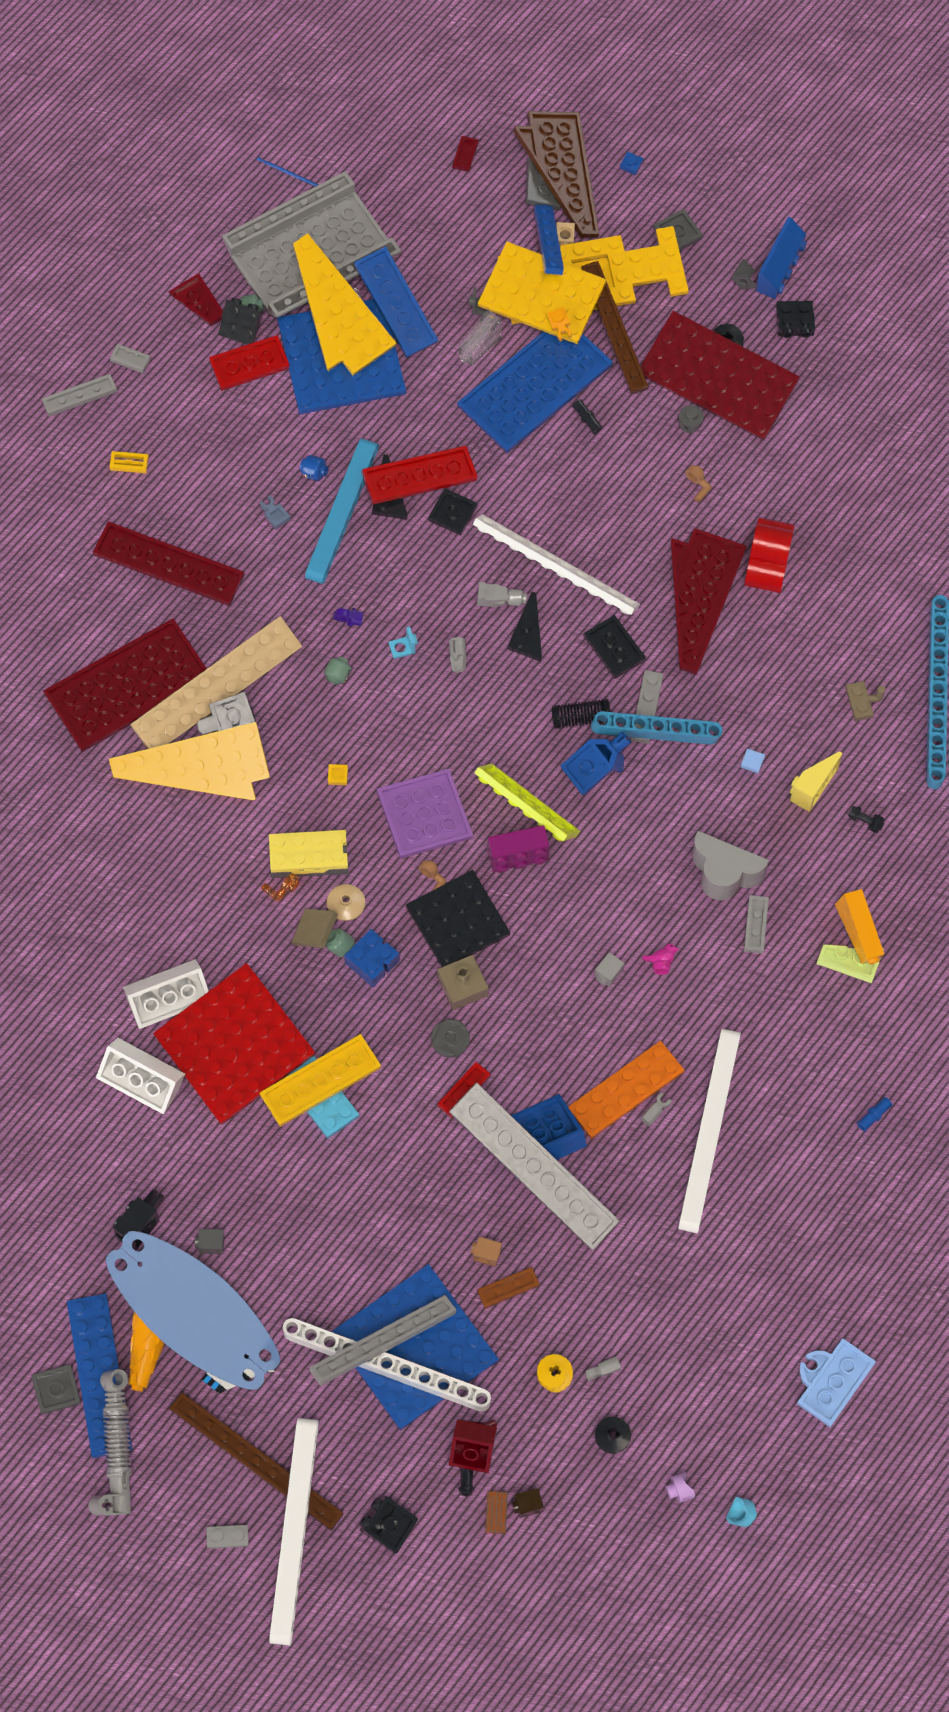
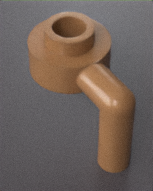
M691 465L685 471V474L690 481L703 487L694 497V500L699 503L711 490V485L704 479L702 468L697 465Z
M422 861L418 867L419 871L428 878L437 881L432 891L447 883L446 879L438 873L437 865L433 861Z

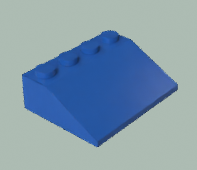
M560 1094L511 1115L556 1160L587 1147L583 1129Z

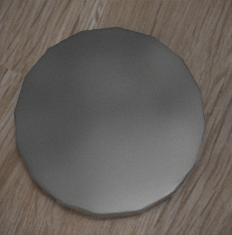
M447 1019L441 1023L439 1022L432 1030V1047L443 1057H458L469 1046V1032L466 1026L458 1020Z

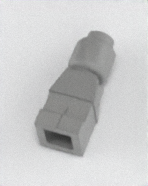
M479 582L478 606L498 607L506 605V602L512 606L526 604L527 593H523V590L509 589L507 591L506 587L498 584Z

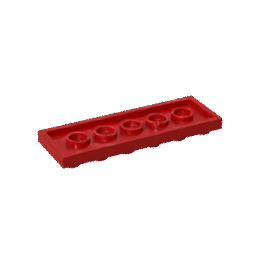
M467 446L362 469L361 472L372 504L477 481L478 478Z

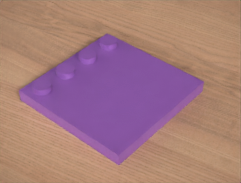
M449 769L377 788L376 792L400 859L473 838V833Z

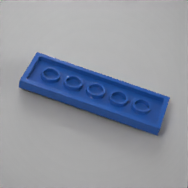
M386 246L354 262L355 268L406 358L439 341Z

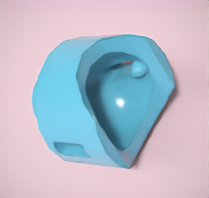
M735 1497L726 1516L727 1521L733 1525L748 1527L757 1516L754 1503L748 1499Z

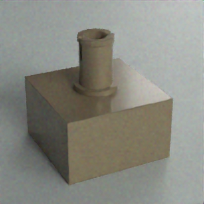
M473 955L437 969V978L453 1011L488 996L489 988Z

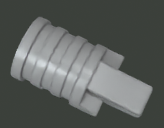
M461 637L452 638L449 640L452 671L455 673L463 672L466 670V640Z

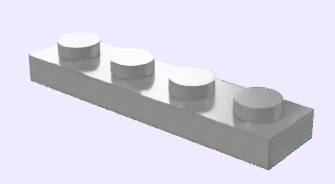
M108 374L44 397L42 402L50 417L116 393L117 388L111 375Z
M645 670L636 715L655 716L663 673ZM634 724L635 727L642 729L639 724ZM631 737V741L650 743V739Z

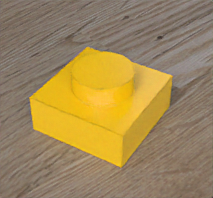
M329 764L328 785H347L348 765Z

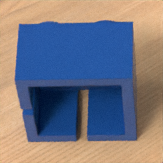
M372 929L344 955L345 964L373 988L385 977V971L389 973L400 961L399 952L387 942L384 944V939Z

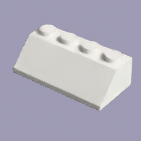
M196 959L123 987L139 1029L179 1014L209 991L201 967Z
M117 1038L108 1045L96 1078L164 1114L179 1091L185 1073Z

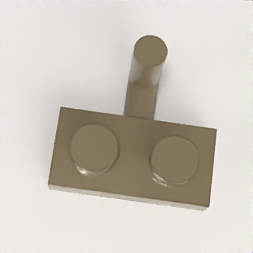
M864 681L847 684L845 689L854 720L859 721L873 718L874 714L871 703L883 699L885 687L879 686L877 694L868 696Z

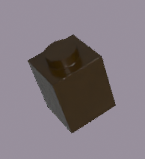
M538 1488L514 1496L515 1501L512 1502L515 1514H519L520 1518L544 1512Z

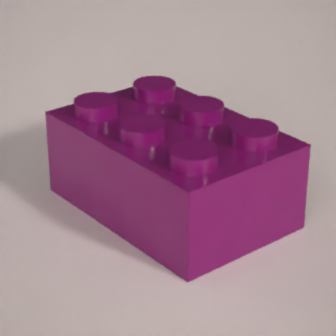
M545 826L488 837L487 852L492 872L502 873L510 868L516 867L521 869L529 864L535 863L540 865L548 861L550 846Z

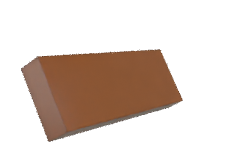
M530 1267L479 1288L477 1293L484 1309L535 1289L540 1284L533 1268Z

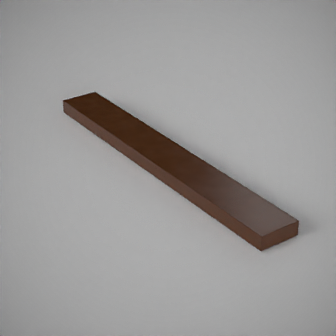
M599 261L581 266V270L605 279ZM606 281L596 308L632 395L648 390L649 386Z

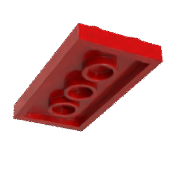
M278 335L209 357V362L221 391L287 370L290 367Z

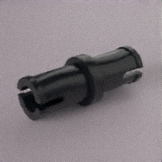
M582 399L577 400L572 405L581 416V421L587 424L593 434H597L603 429V426L594 417L593 411L586 407Z

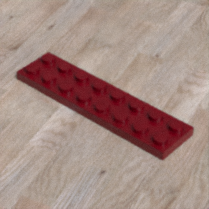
M109 521L93 550L94 556L228 606L231 605L245 575L243 571Z

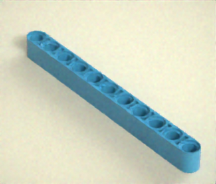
M937 595L932 600L929 628L926 782L928 787L934 790L942 787L946 776L949 600L943 595ZM936 605H941L943 608H938ZM935 622H941L943 625H937ZM935 639H941L943 642H937ZM935 656H941L942 659H937ZM938 672L942 676H936L934 673ZM934 690H940L942 693L938 694ZM933 707H939L941 710L937 711ZM933 724H939L941 728H936ZM933 741H938L941 745H935ZM932 759H939L940 762L936 763ZM932 776H938L940 780H934Z

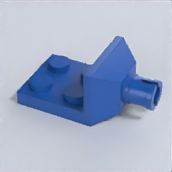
M620 732L613 740L590 739L560 767L582 795H586L612 771L619 773L623 771L624 754L622 751L632 742L630 739L627 740L628 736L623 732Z

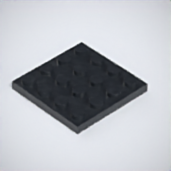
M473 870L406 904V909L441 968L474 955L511 935Z

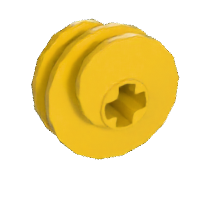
M551 1354L540 1361L537 1367V1379L545 1389L551 1392H561L571 1384L573 1368L567 1358ZM558 1370V1374L552 1376V1372Z

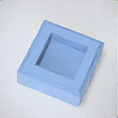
M747 749L741 763V768L759 773L765 754Z

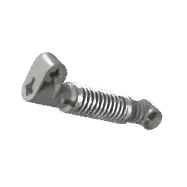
M115 1369L105 1371L100 1379L104 1391H107L105 1393V1396H107L105 1401H108V1404H105L103 1408V1418H109V1420H104L103 1422L106 1423L104 1425L106 1427L104 1432H107L104 1435L107 1437L104 1440L107 1443L104 1445L107 1446L105 1450L108 1451L105 1453V1455H108L105 1458L108 1462L105 1464L108 1465L106 1467L108 1469L106 1470V1476L109 1478L110 1494L96 1495L90 1499L89 1510L95 1516L132 1514L130 1495L132 1468L129 1467L131 1465L129 1463L131 1458L128 1457L131 1456L128 1453L131 1451V1449H128L131 1446L128 1442L131 1440L127 1439L130 1437V1435H127L130 1432L127 1428L130 1426L127 1425L129 1421H123L129 1418L125 1416L129 1414V1409L126 1406V1402H123L125 1400V1397H123L125 1392H122L128 1383V1377L125 1371ZM113 1376L116 1379L115 1384L113 1383ZM102 1503H110L111 1507H102Z

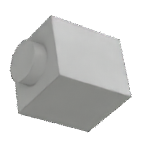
M609 952L595 969L596 980L602 985L606 984L611 987L623 972L625 963Z

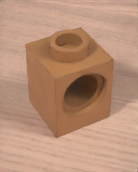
M479 1237L477 1243L473 1242L471 1254H474L473 1261L496 1267L502 1243Z

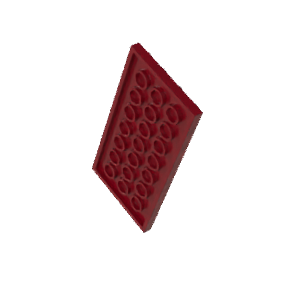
M672 311L641 364V369L647 380L764 441L800 380V376L675 311Z
M174 618L43 690L80 751L83 752L130 726L131 723L207 668Z

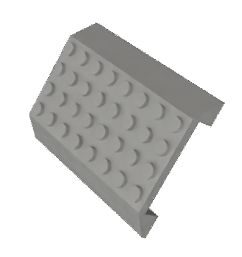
M346 171L222 235L232 261L259 299L263 300L264 308L268 314L275 318H279L308 302L293 248V243L307 233L346 281L359 275L354 262L383 247H387L392 257L401 253V249L394 239L386 237L355 192V184Z

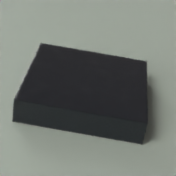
M445 488L430 513L428 521L461 536L477 509L478 503Z

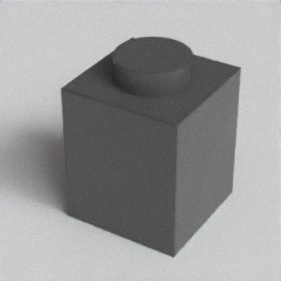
M199 1229V1236H195V1248L199 1249V1254H223V1229Z

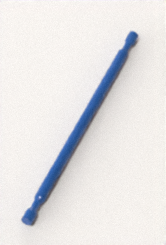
M257 157L258 161L263 162L266 165H269L310 185H313L315 187L319 185L282 167H279L271 162L265 161L260 157Z

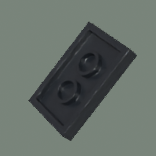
M615 615L583 634V637L614 679L646 661V656Z

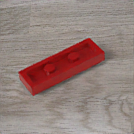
M475 1062L440 1100L437 1107L453 1118L449 1113L452 1107L475 1083L482 1087L491 1077V1074Z

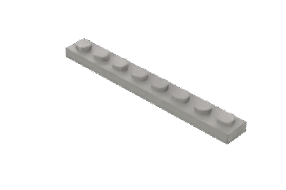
M446 1295L312 1365L309 1371L318 1384L322 1386L455 1315L456 1309Z

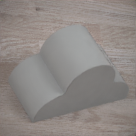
M700 831L696 833L692 858L695 865L703 871L701 886L710 898L726 900L736 894L739 886L752 888L763 881L769 863L768 859Z

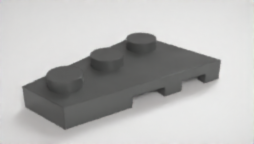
M528 157L525 203L553 206L554 210H560V204L530 157Z

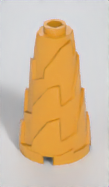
M135 1311L132 1322L129 1385H131V1390L143 1392V1388L147 1389L151 1375H153L165 1343L146 1326Z

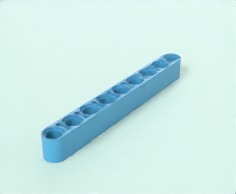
M362 438L359 440L307 567L305 579L324 584L365 484L361 473L362 469L372 467L378 451V443Z

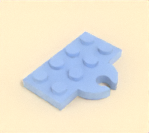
M843 1338L832 1354L825 1351H814L806 1355L805 1358L807 1360L814 1361L817 1364L815 1370H809L803 1362L800 1364V1378L807 1389L797 1402V1405L829 1427L833 1425L876 1363L875 1360Z

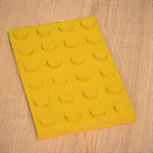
M506 242L478 301V306L557 337L558 330H552L547 313L564 307L570 321V326L567 328L571 330V338L568 337V334L563 333L561 335L562 339L578 345L604 289L606 279L563 263V275L546 274L541 254Z

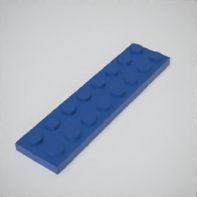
M100 1294L67 1301L92 1459L108 1456L105 1455L108 1452L105 1450L107 1446L104 1445L107 1443V1441H104L107 1439L104 1436L107 1432H104L106 1429L104 1425L106 1423L103 1422L104 1420H109V1418H103V1408L105 1404H108V1401H105L107 1398L105 1393L107 1391H104L100 1379L105 1371L119 1369L107 1294ZM113 1376V1383L115 1384L116 1379ZM130 1441L128 1442V1444H130L131 1446L128 1447V1449H131V1451H133L132 1443Z

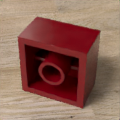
M457 1419L452 1439L449 1466L489 1473L497 1431L496 1421L492 1420L487 1423Z

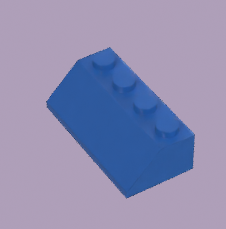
M789 216L758 275L756 291L773 299H776L778 294L783 293L786 285L784 282L786 279H790L793 272L791 269L793 265L796 266L800 259L799 253L800 251L804 252L807 245L805 241L806 233Z

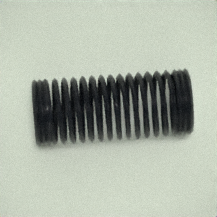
M602 699L601 701L598 700V702L597 700H592L591 702L588 701V703L586 701L578 702V704L575 702V704L571 703V705L568 703V706L567 704H562L561 706L552 705L554 728L560 729L561 722L562 728H564V718L566 728L568 724L571 727V721L574 727V717L576 726H578V722L579 726H581V720L584 726V716L586 725H588V721L591 725V718L593 721L597 711L600 712L599 703L601 712H611L609 700Z

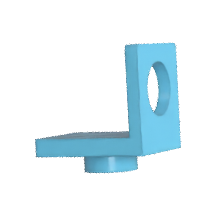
M406 627V637L389 641L394 659L414 654L415 645L418 644L416 635L412 634L410 627ZM401 643L405 645L406 649L403 652H397L395 646Z

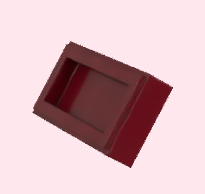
M461 136L452 168L470 172L479 139Z

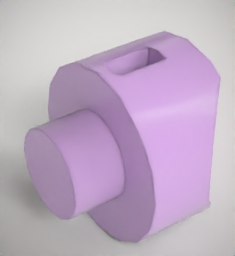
M686 1472L671 1476L672 1484L665 1486L669 1499L676 1497L679 1503L695 1498L694 1490L686 1484Z

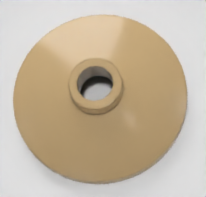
M339 885L329 893L327 908L328 911H335L338 914L336 919L350 921L362 914L365 908V897L362 891L353 885ZM343 898L349 899L348 902H343L342 900Z

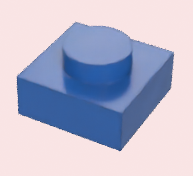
M627 152L620 164V169L636 176L644 158Z

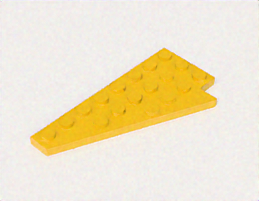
M308 233L294 242L293 248L326 369L329 372L342 362L354 376L394 348L397 343Z
M257 722L109 759L112 774L115 778L249 800H256L252 782L270 778Z

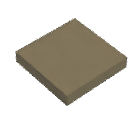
M305 909L291 943L295 946L325 948L338 914L335 911Z

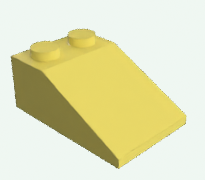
M837 752L803 771L800 777L796 776L791 784L793 787L790 790L792 794L790 801L810 812L838 770L842 753Z

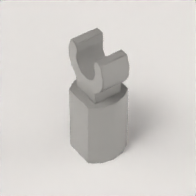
M663 1093L657 1096L656 1103H652L640 1117L641 1121L649 1127L661 1115L662 1109L668 1108L671 1104V1099L666 1103L661 1102L660 1099H662Z
M615 1356L597 1364L595 1368L586 1370L585 1376L588 1381H591L599 1376L605 1377L619 1371L621 1366Z

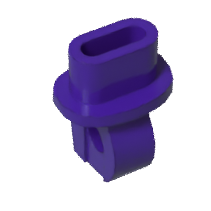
M342 608L334 611L333 620L346 622L350 627L352 625L361 626L363 612L356 611V608H353L351 611Z

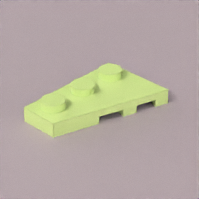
M823 945L817 964L872 983L879 962L869 965L868 962L862 964L855 948L840 945Z

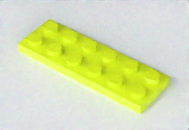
M494 764L480 766L475 771V774L479 776L478 779L482 783L492 786L495 793L505 796L512 806L522 809L523 814L528 818L535 819L539 826L544 825L545 830L548 829L553 833L552 836L558 841L575 838L580 833V830Z

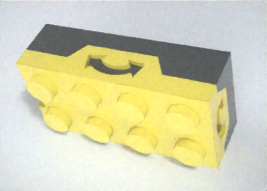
M346 830L269 834L271 878L348 874Z

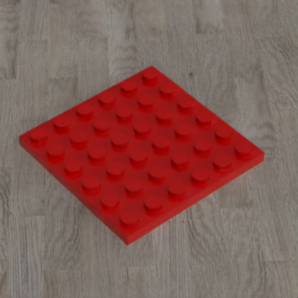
M247 963L153 1033L181 1072L185 1073L187 1080L221 1125L259 1098L260 1092L284 1079L316 1054Z

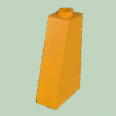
M863 890L845 893L835 903V906L862 964L867 962L869 965L878 963L879 959L884 955V951Z

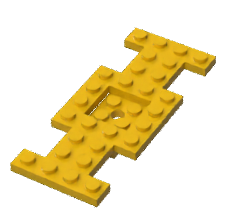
M674 226L656 229L658 246L624 251L621 235L560 245L562 262L567 265L581 269L583 265L599 261L616 306L636 303L633 287L667 281L670 297L685 295L689 292ZM511 319L512 324L520 323L518 321Z

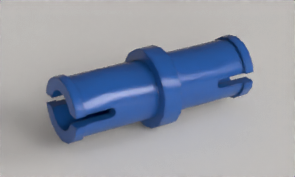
M883 1097L874 1107H870L867 1110L868 1113L857 1122V1126L866 1132L874 1122L879 1121L882 1115L893 1106L892 1102L887 1097Z

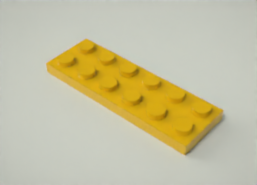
M360 1034L259 1094L277 1124L281 1127L381 1069V1065Z

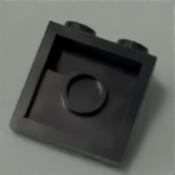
M232 297L231 300H226L218 335L245 344L254 343L263 310H260L258 305L252 303L248 305L242 304V300Z
M813 301L776 302L778 336L785 338L792 336H814L815 316L813 313Z
M387 1496L377 1497L371 1504L373 1510L369 1516L366 1514L360 1521L362 1527L359 1531L373 1541L380 1543L394 1554H397L417 1523L418 1518Z

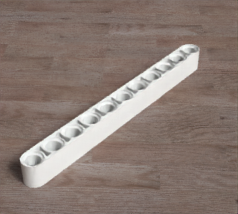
M721 1029L679 1230L698 1234L741 1032Z
M294 1318L286 1320L283 1324V1332L286 1339L329 1356L356 1343L354 1340ZM290 1326L298 1328L295 1333L287 1332ZM309 1333H314L317 1336L311 1341L306 1339V1335ZM328 1340L335 1342V1345L330 1348L324 1344ZM386 1352L359 1366L477 1411L483 1412L490 1407L491 1396L487 1390ZM384 1361H389L392 1363V1366L385 1369L381 1364ZM403 1368H408L411 1373L408 1376H403L400 1371ZM422 1375H427L430 1380L427 1383H422L419 1378ZM442 1382H446L449 1385V1388L446 1390L439 1389L438 1385ZM464 1389L468 1392V1395L460 1397L457 1392ZM483 1396L487 1399V1402L479 1404L476 1399Z
M297 1419L270 1630V1644L291 1646L319 1420Z

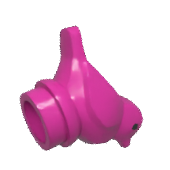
M667 944L663 949L656 951L652 955L643 956L642 960L653 963L655 974L665 975L669 973L670 963L673 962L674 954L679 949L673 944Z

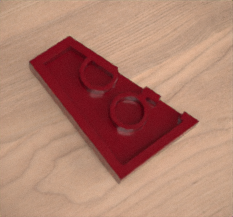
M199 273L168 291L169 295L210 326L223 319L221 318L222 308Z

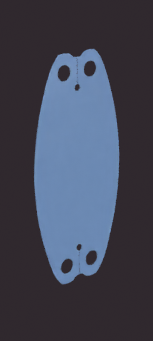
M136 1231L128 1232L122 1239L123 1245L121 1248L113 1250L108 1254L106 1264L116 1286L139 1318L168 1347L198 1368L235 1386L251 1390L258 1389L264 1382L266 1372L274 1370L278 1366L280 1357L272 1338L248 1304L224 1279L193 1256L154 1236ZM138 1239L144 1243L142 1251L138 1252L132 1248L134 1240ZM117 1259H124L127 1262V1268L124 1271L116 1269L115 1261ZM138 1262H142L141 1267L137 1265ZM263 1349L271 1353V1359L267 1362L262 1361L259 1357V1353ZM244 1354H248L249 1358H244ZM251 1369L255 1374L254 1380L246 1381L242 1376L243 1371Z

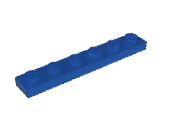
M535 205L534 215L544 272L546 274L563 275L564 267L553 206Z

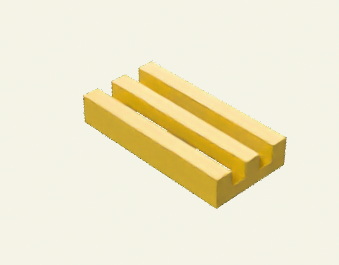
M112 451L110 470L147 474L149 455ZM115 458H125L126 460H118ZM128 459L144 460V462H141V461H133V460H128Z

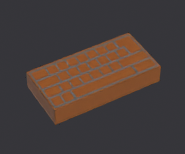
M487 1491L485 1533L506 1534L508 1492Z

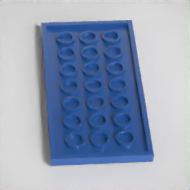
M543 331L459 400L457 406L508 453L611 368L613 361L584 334H582L577 345L564 339L560 342L557 336Z

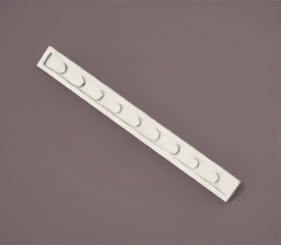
M482 514L475 519L473 525L478 527L479 531L489 533L494 536L495 540L504 542L511 549L524 553L528 559L538 561L542 567L552 569L558 576L567 578L574 585L587 589L591 595L599 596L607 604L617 606L621 612L632 615L638 610L640 606L638 602Z

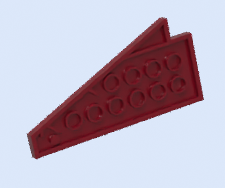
M696 528L693 530L689 543L674 538L671 539L679 669L695 675L698 674L747 548L746 545Z

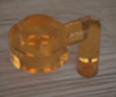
M291 873L283 881L278 892L267 883H264L261 889L275 901L279 902L286 893L296 890L299 886V878L294 873Z

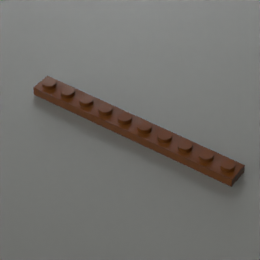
M180 1394L169 1408L171 1412L287 1498L290 1479L288 1471L185 1394ZM311 1489L308 1514L332 1531L344 1513Z

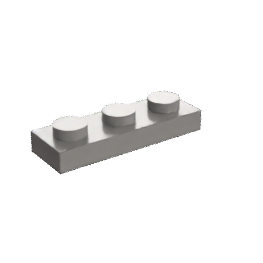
M749 896L744 952L760 954L764 952L769 897Z

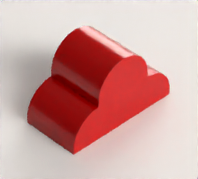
M758 518L744 586L781 593L795 524Z

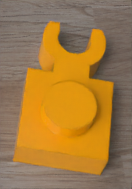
M562 307L548 312L547 317L552 330H558V340L562 341L561 335L563 333L568 334V337L571 338V330L567 328L570 326V321L565 308Z

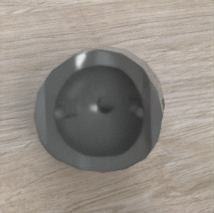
M694 405L683 407L678 419L681 430L686 433L696 432L703 423L704 415L702 410Z

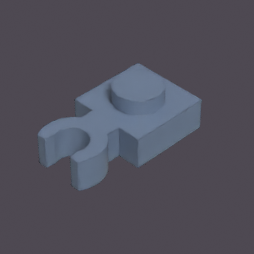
M268 496L270 504L265 505L260 501V507L262 510L267 511L265 512V517L276 530L291 519L279 503L275 506L274 499Z

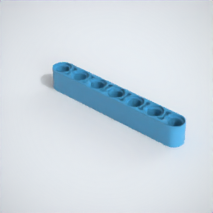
M603 711L598 712L591 722L592 731L601 735L618 736L620 732H623L628 737L710 745L715 744L723 732L722 726L717 722ZM600 720L604 722L605 725H600L597 721ZM616 722L621 723L623 727L617 726ZM634 724H639L642 729L635 727ZM653 726H658L660 730L654 729ZM672 727L677 728L679 732L673 731ZM690 729L696 730L697 734L692 733ZM709 731H713L716 736L711 735Z

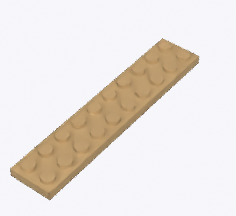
M279 616L135 720L130 726L147 749L169 744L198 723L201 718L212 713L209 704L238 694L300 649L302 645L282 617Z

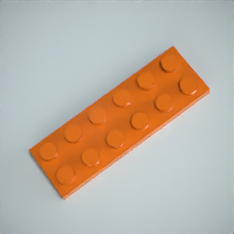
M659 1041L568 1106V1108L589 1138L593 1139L678 1078L685 1070L662 1041Z

